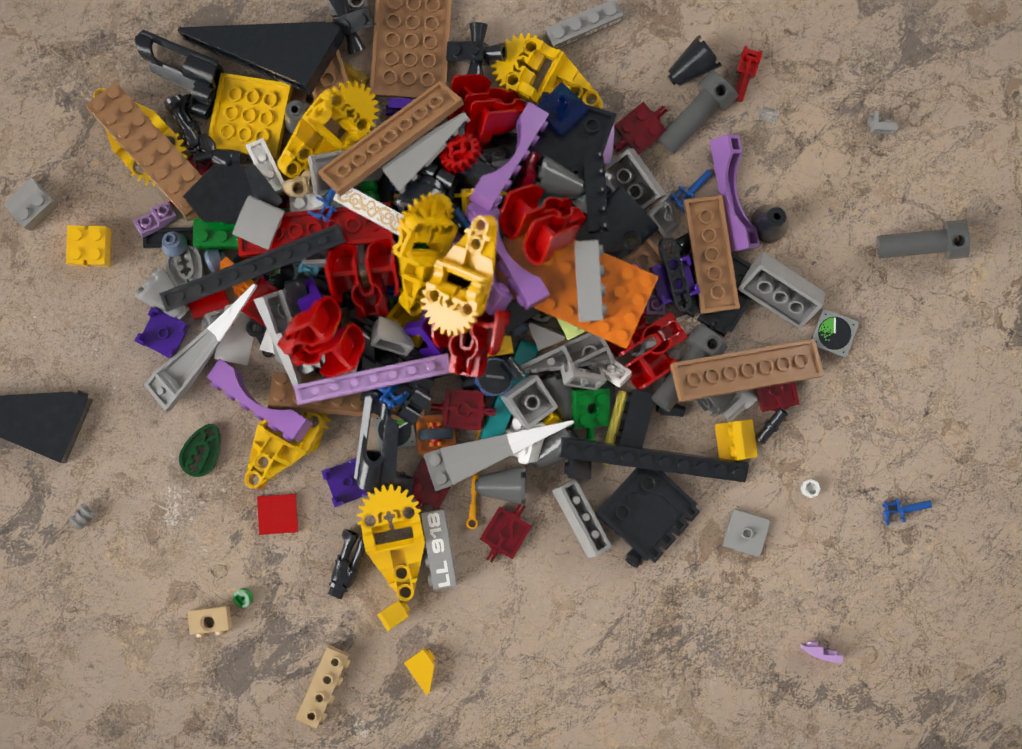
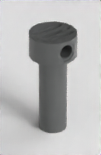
M710 70L698 83L697 86L701 93L657 139L672 155L683 146L718 107L725 111L738 97L734 88L716 72ZM717 86L720 88L719 95L716 93Z
M966 220L945 221L942 230L879 235L876 238L878 258L945 252L947 260L968 258L970 253V237ZM958 236L959 240L954 244V238Z
M697 325L685 340L689 349L679 362L722 355L728 346L715 332L703 325ZM672 371L651 397L658 406L666 411H670L678 401Z

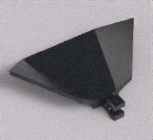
M232 151V166L215 163L183 195V198L203 222H223V224L235 225L249 195L277 208L283 200L256 165L240 167V151Z

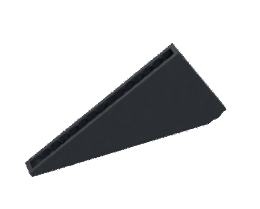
M324 21L179 27L177 30L183 40L310 95L344 40L343 33L338 25L334 23L329 24Z
M81 390L77 392L0 395V438L59 463H66L93 399L88 397V393Z

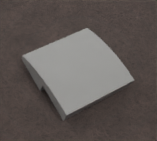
M249 195L241 210L233 235L269 250L285 211Z

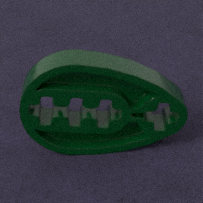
M204 425L194 432L184 444L179 454V464L186 474L193 477H202L211 473L215 468L221 446L220 432L216 425ZM212 427L215 435L208 438L206 429H211ZM205 445L204 449L207 452L201 454L203 461L197 463L196 466L199 469L192 473V468L189 466L196 462L194 455H199L198 447Z

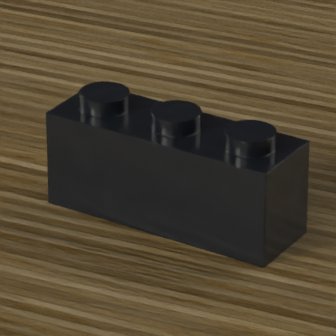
M632 389V392H628L625 402L628 404L627 411L623 410L621 422H624L622 430L618 429L616 440L619 441L618 444L643 448L654 401L651 399L652 393Z

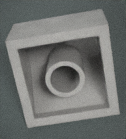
M32 177L4 203L10 214L22 227L30 231L58 206Z
M530 374L500 396L510 413L526 430L558 408L538 375Z

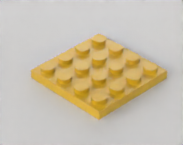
M221 73L208 135L215 141L216 149H233L240 151V154L249 155L245 145L264 138L273 159H277L280 154L285 130V111L291 101L293 87L278 81Z

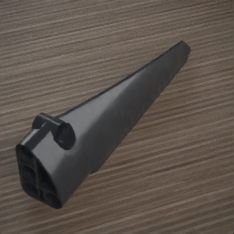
M619 186L607 197L609 231L590 234L588 232L586 215L585 222L578 230L574 240H598L599 245H603L604 253L621 260L631 252L637 251L659 227L643 208ZM634 237L638 240L635 247L627 245L629 238ZM512 299L505 309L511 311L510 324L505 326L504 336L541 311L533 307L525 310L523 306L519 305L517 300Z

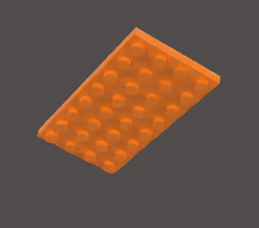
M528 231L525 235L514 239L504 236L502 243L510 257L521 268L540 277L550 293L545 301L535 305L533 308L627 349L658 276L603 252V257H599L600 265L604 264V276L601 277V285L605 284L606 296H602V304H606L607 316H603L602 321L579 322L574 244L577 240H574L567 247L556 251L551 260L535 265L527 259L524 253L523 245ZM495 260L494 272L497 274L500 282L508 287L506 277L503 272L501 273L498 270ZM509 288V292L514 296L513 299L517 300L516 293L513 289Z

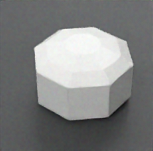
M813 479L803 481L800 487L802 494L808 498L818 496L821 490L819 483Z

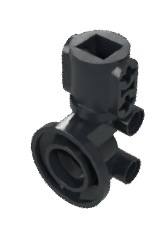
M439 158L436 163L431 162L427 167H423L417 172L421 177L415 179V181H410L405 191L399 195L396 207L404 215L402 212L409 211L408 205L414 206L415 199L420 201L421 195L427 197L428 193L434 195L435 192L444 194L451 202L462 199V197H454V193H461V189H463L459 184L460 177L452 171L449 172L447 168L445 169Z

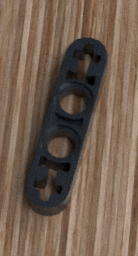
M665 237L658 242V251L670 298L676 310L686 311L691 307L692 300L680 259L678 245L674 238ZM666 241H667V243H671V247H669V251H668V249H664V245H666ZM669 253H674V256H668L666 258V255H669ZM671 259L677 263L675 270H670L668 267V262ZM679 278L682 283L679 289L673 287V280ZM682 291H684V294H680V295H676V294H675V292H682ZM681 299H685L686 303H684L683 306L678 304V302H680Z

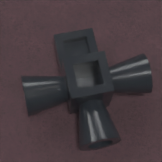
M329 0L338 17L334 18L333 22L327 23H334L341 28L343 36H346L348 55L366 49L357 31L376 25L370 7L349 12L347 0Z
M469 23L471 41L447 42L446 61L467 62L470 64L467 75H483L482 66H489L490 59L505 62L507 58L505 43L489 46L484 42L488 28L486 23Z

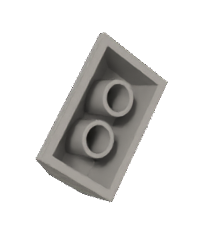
M634 148L627 149L605 166V180L610 190L613 192L617 187L621 186L643 210H646L666 195Z

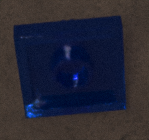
M562 82L537 105V107L549 113L546 121L561 136L589 111V107Z

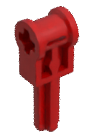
M744 45L736 73L739 74L735 87L738 97L734 101L743 102L750 77L754 78L763 53L762 50L758 52L748 49V46Z

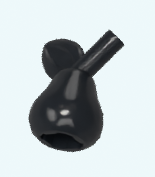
M203 133L200 136L199 145L204 154L193 156L194 163L197 164L211 160L214 164L232 166V151L235 150L216 149L215 141L209 135Z

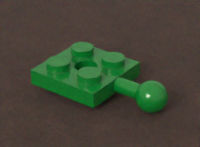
M600 387L597 390H572V421H575L572 424V428H587V438L585 440L596 441L594 439V427L609 426L610 424L609 387ZM594 403L593 411L588 412L589 404Z

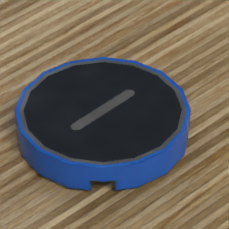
M488 358L483 376L480 378L475 377V383L483 394L491 397L500 396L511 388L513 376L502 364L504 362L503 359Z

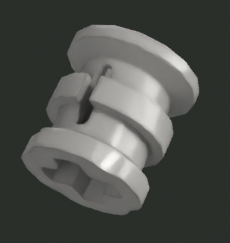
M81 504V509L76 510L75 515L69 518L70 522L80 530L84 528V524L90 522V518L96 517L94 511L85 504Z

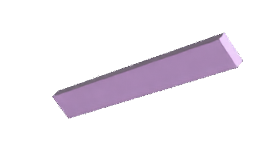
M448 353L294 385L297 405L448 374L450 359Z

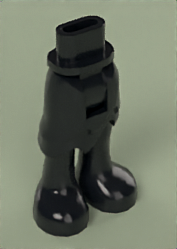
M191 94L175 95L165 100L164 105L181 130L178 133L189 148V151L194 153L195 156L204 154L199 145L202 132L197 121L192 120L187 108L190 105L189 99Z
M343 529V548L341 554L337 555L331 575V582L329 583L331 587L328 594L338 599H342L344 593H347L348 588L354 583L359 573L360 563L366 553L363 536H361L353 559L350 562L348 558L359 538V534L349 529Z

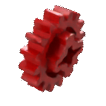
M464 133L462 137L457 134L456 139L449 138L450 143H446L447 146L441 151L442 155L439 156L442 165L449 172L454 171L458 173L460 169L462 172H465L466 167L471 169V164L478 162L476 158L481 157L479 152L482 148L472 134L467 136Z

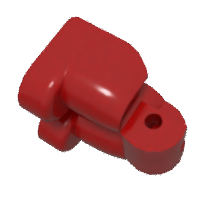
M481 74L456 75L452 79L450 89L462 98L464 105L447 117L448 121L465 112L470 121L465 122L464 133L467 136L472 134L478 140L480 146L488 144L492 136L508 133L516 127V123L526 107L525 102L519 99L516 92L496 87L490 88L491 81Z
M531 184L511 190L507 194L499 215V227L504 236L509 239L525 235L528 231L523 245L524 253L532 264L539 265L551 260L556 251L567 247L574 241L578 230L585 222L586 216L581 212L580 208L571 207L572 200L567 197H548L544 199L542 206L538 207V202L544 190L538 185Z
M382 239L368 245L365 255V266L371 287L366 288L363 286L360 275L359 255L356 245L341 244L331 248L328 252L325 272L331 295L337 302H342L343 293L352 290L351 298L355 304L357 318H367L368 315H389V298L386 286L395 287L394 296L398 295L400 287L398 257L393 253V245H396V242L393 240Z
M326 296L315 300L310 309L294 316L277 345L284 354L292 355L291 361L296 366L317 364L324 354L325 362L319 372L325 377L332 378L356 368L365 347V337L360 327L353 323L339 328L335 334L341 320V310L335 299Z
M484 309L480 316L475 317L477 322H471L470 334L472 335L470 346H466L467 327L465 333L460 331V335L455 336L453 332L451 336H448L447 330L445 334H441V327L438 330H434L435 323L432 324L431 333L437 347H449L451 352L449 373L477 378L483 376L487 366V353L490 356H495L501 349L505 326L510 324V310L496 311L495 315H489Z
M643 312L627 349L606 340L610 351L617 358L651 337L657 342L653 348L624 365L632 371V376L629 380L637 390L645 388L671 370L670 365L677 360L676 358L672 360L666 351L688 338L672 312H669L651 325H648L644 316L647 314Z

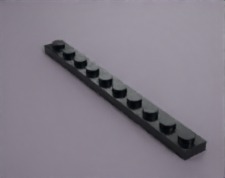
M336 224L159 293L166 312H169L344 244L346 240L340 224Z
M561 437L558 456L561 458L737 482H746L750 465L748 462L570 437Z

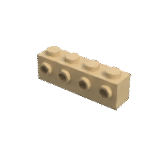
M331 645L326 648L296 716V720L316 729L319 724H324L328 715L325 713L327 706H332L336 697L333 695L335 688L339 689L343 681L341 674L343 670H348L351 660L348 659L349 653Z

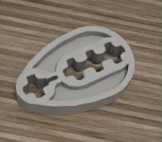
M187 245L184 251L186 253L184 258L189 262L186 266L190 270L187 276L184 274L185 268L182 266L183 260L180 255L176 257L167 255L166 269L176 287L205 276L203 257L196 248Z

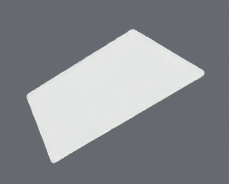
M232 304L226 305L225 308H224V312H225ZM240 312L233 323L234 326L230 327L216 348L215 359L219 360L220 358L223 361L248 365L254 337L247 333L246 325L252 318Z

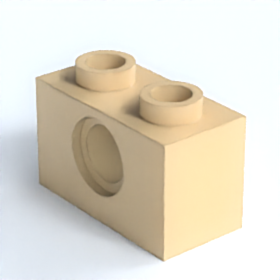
M230 605L187 611L190 635L196 634V637L208 636L209 632H215V635L227 634V630L232 628ZM207 617L214 619L213 627L206 624Z

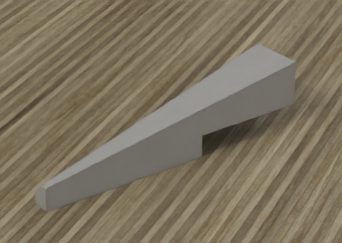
M465 112L418 138L381 166L400 194L405 191L404 186L410 180L415 181L417 178L416 173L423 167H427L447 146L446 141L451 135L456 136L459 133L458 128L465 122L470 121Z
M286 289L253 299L293 387L294 385L303 384L301 383L303 364L296 366L291 361L292 355L284 354L277 345L280 338L284 335L290 320L294 317Z
M585 332L519 366L525 369V373L561 370L563 364L568 366V361L573 362L576 368L612 364L616 361L605 339Z

